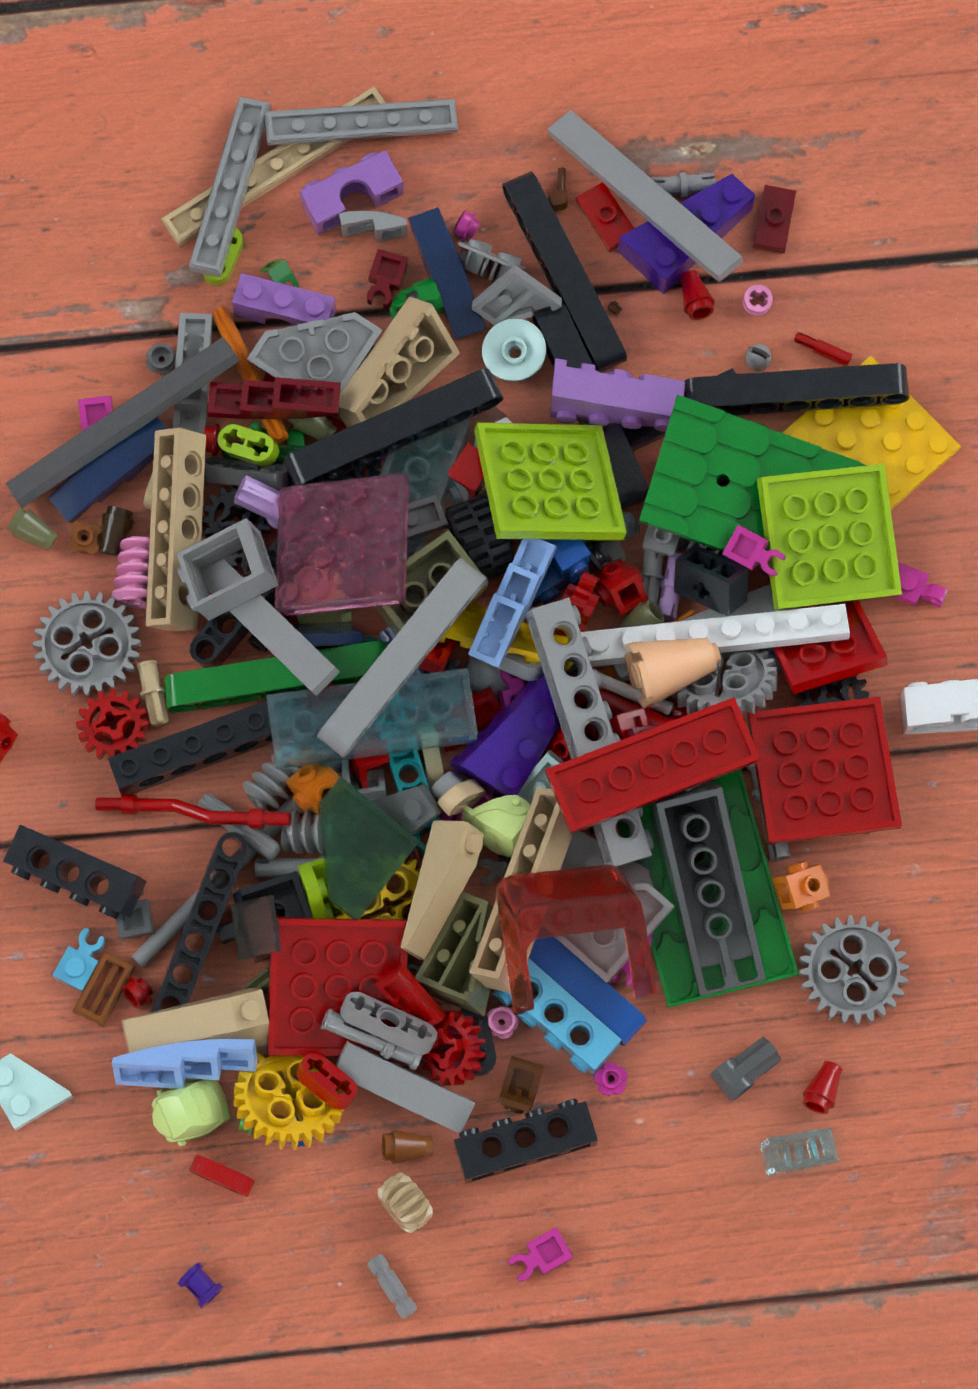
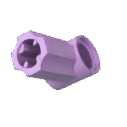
M247 475L243 478L234 497L235 504L265 517L273 528L279 530L285 529L304 506L301 497L297 493L289 490L280 492ZM279 505L284 506L289 511V515L282 512Z

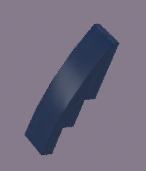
M437 207L409 217L408 221L428 278H433L441 295L444 313L454 340L486 329L482 316L472 310V301L475 297L439 208Z
M156 417L85 465L48 498L67 522H75L95 502H102L124 481L130 482L154 459L155 431L168 428L159 417Z

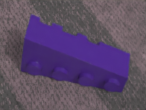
M730 174L680 204L722 239L752 210L755 194L737 177ZM648 221L619 237L618 252L663 294L680 279L681 274L696 264L694 260Z
M544 673L538 680L529 681L512 698L513 701L503 711H499L491 720L492 722L479 735H476L468 743L467 748L459 756H455L448 765L468 778L475 779L482 787L491 791L497 797L518 795L560 725Z

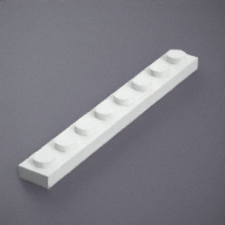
M845 604L580 632L582 637L587 638L591 648V656H589L591 667L625 663L624 654L630 652L624 648L625 644L639 641L708 638L711 643L715 642L720 653L847 640L850 637Z

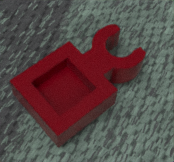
M381 249L377 250L368 277L370 283L376 284L368 290L367 303L369 305L372 304L375 296L382 295L385 297L384 309L390 307L392 302L390 288L400 291L409 263V257Z

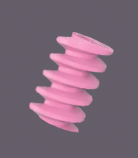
M132 536L120 542V549L123 551L118 554V561L121 564L116 567V574L119 576L114 579V586L117 589L112 592V597L115 598L117 603L129 608L146 609L147 602L144 601V598H147L146 586H148L150 537Z

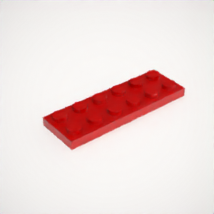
M733 697L547 768L545 773L570 834H573L760 761V756L736 699Z

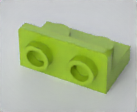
M325 857L298 865L304 894L312 917L334 918L333 914L340 912V909L331 907V904L340 902L341 897L333 893V890L339 889L331 858Z

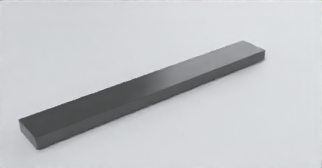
M223 337L21 472L8 481L6 485L21 508L25 507L234 366L240 360Z

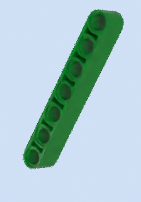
M371 641L318 651L340 671L332 682L339 687L357 685L388 645L384 641ZM277 657L178 672L164 677L167 711L174 713L269 699L294 690H298L299 694L311 692Z

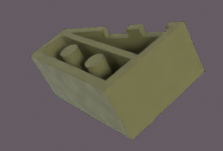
M462 892L415 979L431 996L484 1017L490 988H486L469 972L493 906L486 900Z

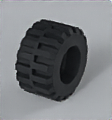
M480 494L445 509V516L448 522L447 530L451 532L479 571L487 577V581L505 574L509 563L513 562L514 556L509 539L496 538L488 497L485 494Z

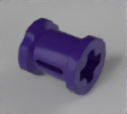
M199 1262L192 1266L180 1278L177 1284L180 1287H186L199 1301L197 1305L202 1309L220 1293L223 1286L220 1283L216 1284L202 1270L203 1265Z

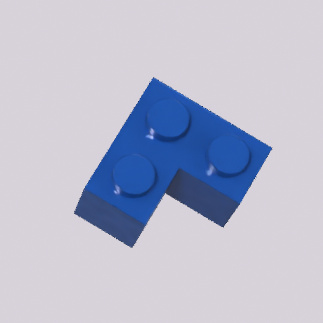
M541 539L557 546V549L534 597L533 607L541 602L543 605L552 602L559 596L560 590L567 587L569 583L577 586L583 573L589 572L591 553L582 540Z

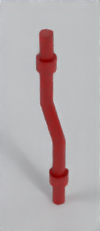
M123 794L121 798L97 797L95 800V809L97 811H121L125 815H136L138 811L175 812L207 824L249 825L250 829H264L265 825L291 826L292 822L290 812H265L264 808H250L249 812L211 811L178 799L138 798L137 795Z

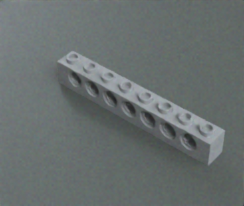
M566 598L529 610L525 616L571 759L620 741L618 734L612 732L609 723L612 720L611 710L607 701H602L599 692L602 686L598 671L596 669L592 670L589 661L591 648L587 638L581 636L578 626L581 624V618L576 605L572 606L570 598ZM559 629L565 632L568 639L566 645L558 644L553 637L554 630ZM565 661L573 662L578 669L576 677H571L565 673ZM575 693H581L587 698V709H581L576 706L574 702ZM586 725L596 728L598 731L597 741L587 739L584 733ZM642 807L593 825L607 870L652 856L650 850L653 849L652 837L647 829L644 830L640 819L643 816ZM618 821L627 824L629 828L627 838H622L616 833L615 826Z

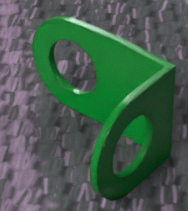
M285 259L273 260L260 269L261 272H268L274 282L284 284L286 281H290L294 287L299 288L298 282Z

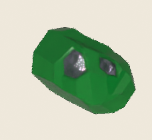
M433 278L414 283L411 287L402 290L393 299L390 307V315L393 320L410 296L431 303L438 315L444 312L442 298Z

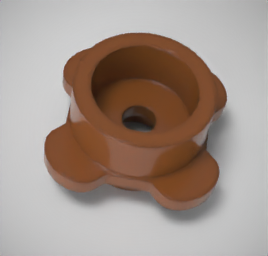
M79 521L73 522L69 527L71 540L67 543L68 550L72 553L79 552L89 555L98 553L100 549L98 536L101 535V526L97 523L82 525ZM84 535L87 536V537H88L87 540H86V541H83V540L81 539L82 536H84Z

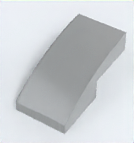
M377 211L339 213L342 237L374 231L376 243L407 237V222L405 218Z

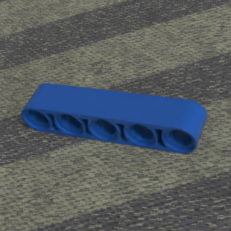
M540 925L529 959L622 1039L620 1045L625 1046L647 1022L645 1016Z

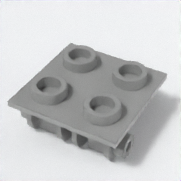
M470 239L468 243L459 242L458 244L469 250L468 253L462 252L460 256L464 270L479 274L486 258L480 276L484 278L491 262H495L489 277L490 281L494 280L500 265L502 266L495 281L514 265L523 271H527V267L520 265L521 258L507 252H499L498 255L492 253L493 246L480 240Z

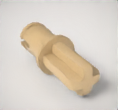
M147 660L138 663L136 666L142 686L140 697L145 700L150 725L152 727H161L169 723L164 699L165 688L161 685L157 661Z

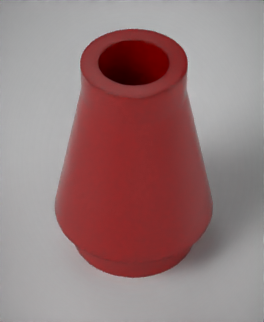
M689 270L680 275L684 312L692 320H701L709 317L714 312L713 306L715 301L700 279L698 271Z
M831 1061L823 1062L821 1069L803 1092V1105L806 1108L819 1114H827L829 1109L834 1108L839 1079L843 1070L842 1067Z

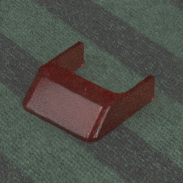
M598 865L517 874L505 877L498 883L496 898L514 1014L534 1009L527 962V949L530 943L540 938L624 929L634 996L638 999L656 994L643 906L625 875L618 867L614 865Z

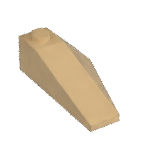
M433 820L400 946L401 949L418 959L425 960L477 865L479 853L483 846L484 833L468 822Z
M247 988L121 1020L128 1053L185 1041L255 1039L256 1052L261 1055L267 1054L269 1019L262 989Z

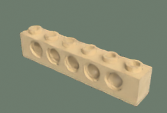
M180 427L155 431L146 626L170 632L197 630L198 612L195 613L191 609L186 595L189 594L188 587L182 582L177 568L180 567L177 553L201 541L206 435Z

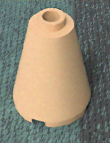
M708 638L631 642L624 646V648L630 651L624 654L632 688L640 689L643 697L637 698L643 708L655 705L717 669V663L721 662L717 644L715 642L711 643Z

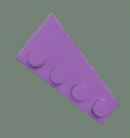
M555 358L550 418H556L557 421L562 423H573L576 420L589 421L592 425L606 426L609 423H617L629 429L651 426L658 431L666 432L677 395L684 397L685 381L648 374L640 375L639 379H635L631 373L620 369L601 373L595 370V365L582 363L581 368L567 367V360Z

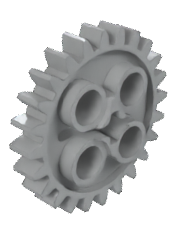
M85 591L83 600H79L76 594L72 593L71 603L67 604L64 599L60 598L61 608L59 610L51 606L48 607L51 618L40 617V621L45 629H35L36 636L42 640L33 642V647L41 651L34 655L38 663L45 662L39 669L42 675L50 673L47 678L50 685L60 681L58 685L60 692H64L70 686L72 697H76L81 689L84 691L87 699L90 698L91 690L96 689L97 693L98 691L103 693V687L108 686L110 689L115 688L114 681L116 679L126 683V677L123 672H135V668L130 661L140 660L139 653L133 649L141 648L142 644L141 640L134 639V637L140 634L139 627H130L135 622L134 616L128 615L124 617L127 612L125 605L115 609L116 600L114 597L110 598L107 603H104L101 592L98 593L95 600H91L89 592ZM98 617L102 620L100 626L94 629L85 626L88 619ZM107 630H113L112 634H105ZM68 633L73 636L72 641L67 645L56 643L57 638L61 634ZM88 640L90 644L92 643L93 647L87 649L82 645V642ZM114 644L119 647L118 651L112 656H105L101 653L106 645ZM64 655H69L68 659L62 660L61 658ZM78 661L90 663L89 668L82 673L73 671V666Z
M759 649L720 653L721 662L717 663L715 671L672 694V699H677L678 707L686 706L688 714L733 697L736 699L742 716L745 710L755 714V705L764 708L765 699L772 700L773 691H777V668L775 667L774 659H769L768 651L760 652ZM727 662V670L724 672V666ZM723 685L722 694L719 696V688Z
M849 915L846 925H842L837 917L833 921V929L825 923L822 924L821 931L823 936L813 932L811 939L815 945L805 943L803 947L810 956H801L799 959V963L807 966V968L799 970L798 976L808 978V981L801 985V990L811 989L812 991L807 1002L818 1000L820 1003L816 1012L819 1013L827 1008L829 1010L828 1020H832L838 1014L840 1015L841 1025L846 1023L848 1017H852L855 1026H859L862 1016L871 1024L874 1021V1012L881 1018H884L886 1016L884 1005L894 1009L897 1004L892 996L902 998L904 992L897 985H906L909 980L900 975V973H904L909 969V965L899 963L906 956V951H895L900 940L889 941L887 939L891 932L890 929L882 933L878 932L879 921H876L871 928L866 926L865 916L862 917L859 924H855L852 915ZM854 940L859 944L860 952L858 954L847 953L843 947V942ZM830 951H836L841 960L832 956ZM873 962L882 964L885 967L886 975L882 977L872 975L869 970V964ZM827 964L833 965L838 971V977L827 979L823 976L821 967ZM857 965L860 968L858 974H854L852 977L848 975L849 967L852 968ZM864 980L875 985L877 991H872ZM858 987L863 992L864 999L859 1002L852 1001L847 996V989Z

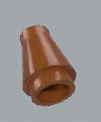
M391 1130V1133H383L382 1135L383 1160L391 1161L392 1164L432 1156L433 1154L432 1136H423L397 1130Z

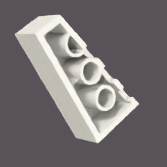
M978 679L948 680L929 685L927 682H914L909 684L908 687H904L900 695L904 734L978 730Z

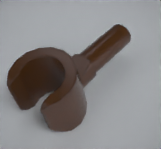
M563 167L558 168L557 192L548 194L549 203L554 211L564 210L568 207V194L565 187L566 169Z

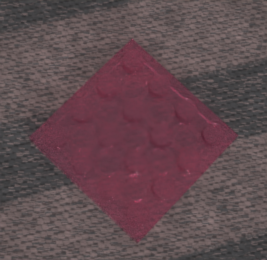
M405 473L280 488L276 579L279 585L275 587V609L282 616L405 603L409 477Z

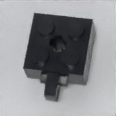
M297 871L240 889L233 893L238 914L231 916L233 923L217 928V933L222 945L239 940L240 946L249 944L255 963L270 959L271 920H267V918L271 919L272 912H277L279 916L285 915V917L313 918Z

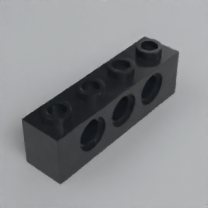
M19 825L3 862L13 866L12 874L28 881L31 875L42 879L40 886L55 893H59L61 888L72 892L69 899L87 907L90 901L101 905L99 912L114 919H117L119 914L128 918L131 917L147 882L135 874L23 825ZM45 854H49V864L45 868L39 869L40 858ZM74 867H78L79 876L73 882H69V871ZM107 879L109 882L108 890L104 894L98 895V884Z
M570 1099L557 1104V1110L545 1113L544 1108L525 1113L526 1119L512 1122L511 1118H506L492 1123L493 1128L479 1132L477 1127L460 1132V1138L454 1140V1146L465 1184L596 1146L598 1139L586 1101L578 1103L577 1099ZM552 1122H562L567 1128L566 1135L561 1138L551 1136L548 1132V1126ZM521 1131H527L533 1135L535 1141L529 1147H521L516 1143L515 1136ZM487 1141L498 1142L502 1148L501 1153L496 1157L486 1156L482 1151L484 1143Z

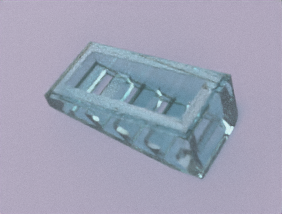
M831 1128L770 1137L760 1144L768 1176L785 1174L839 1161ZM819 1138L824 1154L819 1157L815 1139ZM805 1141L810 1156L809 1159H806L805 1152L802 1142ZM788 1145H793L796 1161H792Z

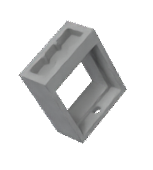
M247 518L177 553L180 563L177 571L182 582L189 590V594L186 595L187 601L195 613L199 611L207 620H211L279 585L261 533ZM243 548L252 574L209 595L200 570Z

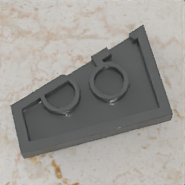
M424 784L335 813L338 816V823L341 822L343 814L350 815L351 823H353L356 831L355 852L359 858H364L368 863H371V853H377L382 861L385 851L394 852L443 812Z

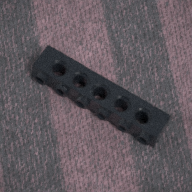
M298 690L285 693L109 757L108 761L121 796L123 794L131 795L299 734L301 727L296 725L294 720L303 710L304 706Z

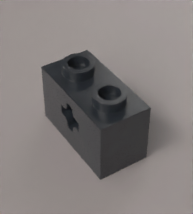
M694 545L675 560L674 593L715 610L720 614L729 616L747 602L749 568Z

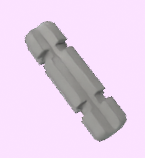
M380 1254L372 1258L368 1262V1267L374 1276L377 1275V1281L391 1303L396 1304L395 1309L400 1317L405 1319L415 1313L417 1306L411 1297L408 1298L406 1296V1289L393 1269L390 1270L388 1268L389 1263L384 1255Z

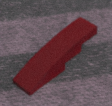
M275 377V382L244 379L243 384L211 382L208 417L275 420L338 416L341 383Z

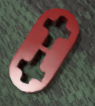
M309 1053L303 1057L296 1071L298 1080L332 1108L339 1110L348 1108L357 1094L356 1083L320 1054ZM315 1068L318 1071L312 1073L309 1070ZM341 1089L345 1093L339 1095L336 1091H339Z
M196 1154L189 1168V1171L244 1197L249 1196L255 1183L250 1177Z

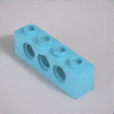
M529 958L516 994L499 990L493 991L494 996L504 1005L508 1006L511 1003L520 1011L518 1016L525 1024L532 1029L538 1026L546 1034L543 1038L550 1046L557 1051L563 1048L572 1057L569 1061L582 1073L588 1070L594 1075L621 1044L622 1039ZM527 985L533 986L538 991V996L530 1001L524 1000L519 994V990ZM549 1008H558L562 1011L564 1018L558 1023H551L545 1018L544 1013ZM576 1030H582L588 1034L589 1041L585 1045H576L570 1039L571 1033Z

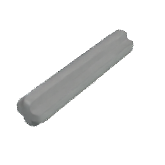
M210 793L204 794L198 802L199 807L211 811H234ZM221 825L230 832H237L243 835L247 845L268 860H273L281 850L278 842L260 829H250L249 825Z

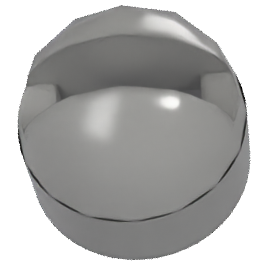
M759 343L749 347L745 356L747 367L756 372L766 370L770 365L772 357L769 348ZM753 351H756V352H758V353H760V354L766 356L767 358H766V360H765V359H764L763 357H761L760 355L755 354V353H752V352H753Z

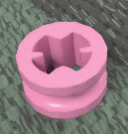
M763 285L749 287L743 298V307L746 312L754 316H761L767 313L773 301L771 291ZM763 295L765 297L763 304L766 305L763 307L759 304L751 305L753 297L750 296L759 297Z

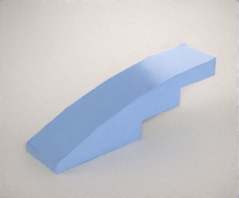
M522 539L513 562L509 563L497 593H494L468 655L500 668L525 619V614L534 600L557 546L541 539Z
M209 1039L150 1047L113 1057L112 1067L116 1085L180 1089L184 1088L186 1078L220 1080L221 1070L256 1072L258 1060L255 1039Z

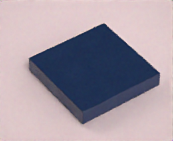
M351 622L292 624L314 647L362 643V631Z

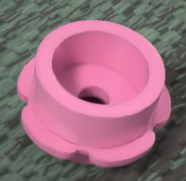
M507 1006L493 1008L486 1015L493 1037L499 1036L500 1039H507L518 1028V1017ZM501 1019L505 1021V1024L502 1026L498 1024V1021Z

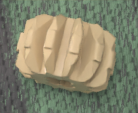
M399 1172L383 1182L384 1184L378 1189V1199L381 1201V1205L393 1218L394 1222L404 1231L412 1233L416 1229L423 1227L427 1223L426 1221L432 1217L433 1208L429 1204V1200L409 1176Z

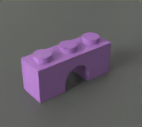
M386 150L379 154L375 152L363 157L360 163L351 167H341L334 171L332 176L322 181H311L304 186L303 190L300 191L301 205L318 235L339 226V213L346 212L342 200L350 193L360 192L367 195L375 208L403 195V181Z
M243 273L240 275L232 301L235 317L262 324L266 323L267 318H277L296 326L306 322L333 318L336 313L335 297Z

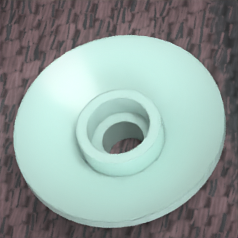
M508 319L496 324L487 333L482 345V357L487 369L495 377L509 382L522 381L533 376L543 365L547 352L542 332L534 324L523 319ZM515 349L521 351V355L518 358L510 357V353Z

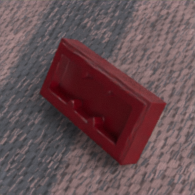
M765 185L753 248L785 253L796 190Z

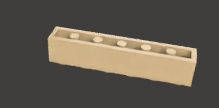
M537 787L469 972L486 988L516 994L573 836L568 830L552 789Z

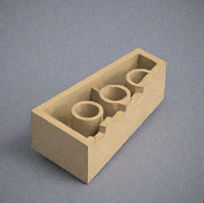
M409 296L340 393L338 413L347 428L408 402L460 354L431 303Z

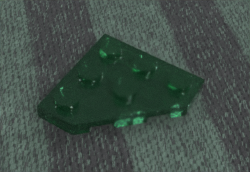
M340 777L318 803L328 897L334 905L350 918L358 920L416 847L419 840L345 779Z

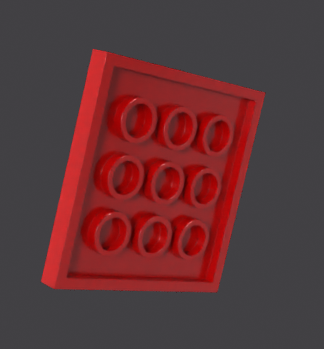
M880 697L755 711V714L748 712L749 732L760 756V761L755 763L768 845L894 830L902 827Z
M271 917L267 1054L305 1056L309 1053H317L322 1056H340L346 1042L349 1041L380 1055V1051L325 1029L322 1030L321 1024L329 1008L340 1013L345 997L351 992L364 993L394 1007L375 984L381 976L402 964L407 968L408 952L400 948L407 919ZM381 1019V1021L385 1025L389 1027H396V1025L393 1022L387 1019Z

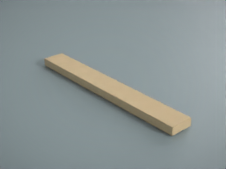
M373 86L343 106L383 104L386 102ZM351 140L283 144L273 148L256 159L242 208ZM212 187L161 218L162 224L178 247L198 236Z

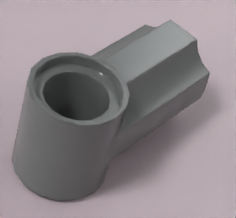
M763 1036L736 1058L731 1057L722 1063L710 1076L730 1102H732L755 1084L754 1081L780 1062L781 1057L772 1043Z

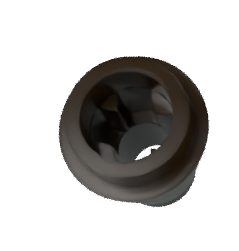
M114 506L107 507L106 513L102 514L100 552L118 556L121 550L120 542L127 538L134 524L132 520L133 512Z

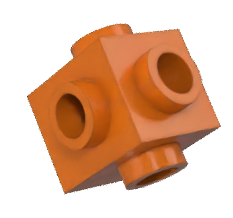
M311 760L285 781L294 794L293 800L303 811L311 810L320 816L333 809L337 801L345 794L338 784L341 781L338 774L330 766L327 765L324 768Z
M807 861L798 862L787 866L789 872L771 878L781 910L797 909L799 907L801 912L820 907L819 900L831 897L828 890L829 879L822 870L821 864L808 866Z

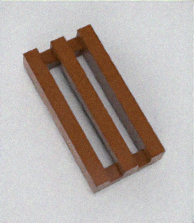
M104 951L73 1012L104 1028L122 994V987L128 983V978L131 977L135 966ZM109 961L113 963V966L88 1011L84 1007ZM120 967L124 968L101 1015H96Z

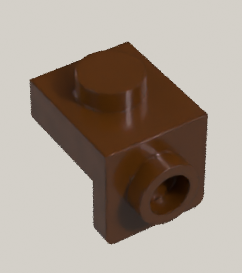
M512 1056L498 1103L504 1105L506 1110L513 1113L522 1114L524 1111L530 1112L536 1098L544 1065Z

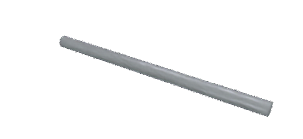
M335 752L322 767L325 768L328 765L338 773L342 769L341 760H347V756L343 758ZM294 794L276 812H299L301 808L293 800ZM265 825V828L260 830L273 838L283 826ZM249 845L240 871L258 853ZM240 848L231 857L238 856ZM216 871L210 877V882L215 888L222 889L227 885L228 879L225 873ZM197 891L131 956L142 968L183 929ZM203 902L199 904L197 910L198 913L208 904V902Z

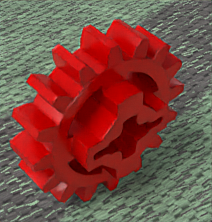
M586 572L583 573L577 586L569 583L561 599L570 598L571 605H576L581 618V624L578 626L581 632L585 631L600 596L593 593L599 578ZM557 630L556 635L567 637L564 631Z
M111 688L110 695L107 697L104 696L102 691H98L99 699L94 701L87 698L86 701L89 709L80 708L78 711L84 719L76 721L77 729L83 731L78 734L80 742H87L85 749L88 753L96 749V757L99 760L105 754L112 757L137 748L138 741H147L146 735L142 732V730L150 729L149 722L142 720L148 716L146 709H138L141 705L138 698L129 701L130 695L128 691H124L121 697L117 696L115 688ZM112 706H120L125 709L121 711ZM101 711L97 721L92 722L94 716ZM114 720L117 724V729L111 730L108 722ZM134 728L130 737L125 740L128 731ZM106 740L114 743V745H106L100 741Z
M445 1012L446 1016L443 1021L433 1026L437 1032V1038L431 1051L422 1055V1058L426 1059L422 1069L423 1071H432L430 1079L432 1081L440 1080V1085H464L465 1080L474 1079L472 1070H481L482 1068L477 1061L478 1058L485 1057L486 1053L480 1051V1045L485 1043V1039L478 1038L477 1036L481 1030L480 1026H471L474 1019L472 1016H464L463 1012Z

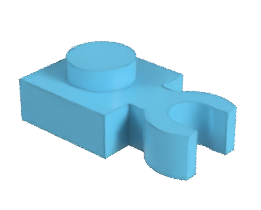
M84 928L79 934L80 946L78 950L68 946L52 975L55 979L80 992H83L99 962L92 958L93 954L100 952L106 942L105 938L100 936L96 944H87L86 939L90 934L87 928Z

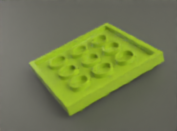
M477 422L474 434L497 539H624L627 531L602 425Z
M885 464L757 478L764 538L769 541L766 551L778 550L786 556L785 561L774 557L769 562L770 568L778 572L777 576L770 575L774 610L902 595Z

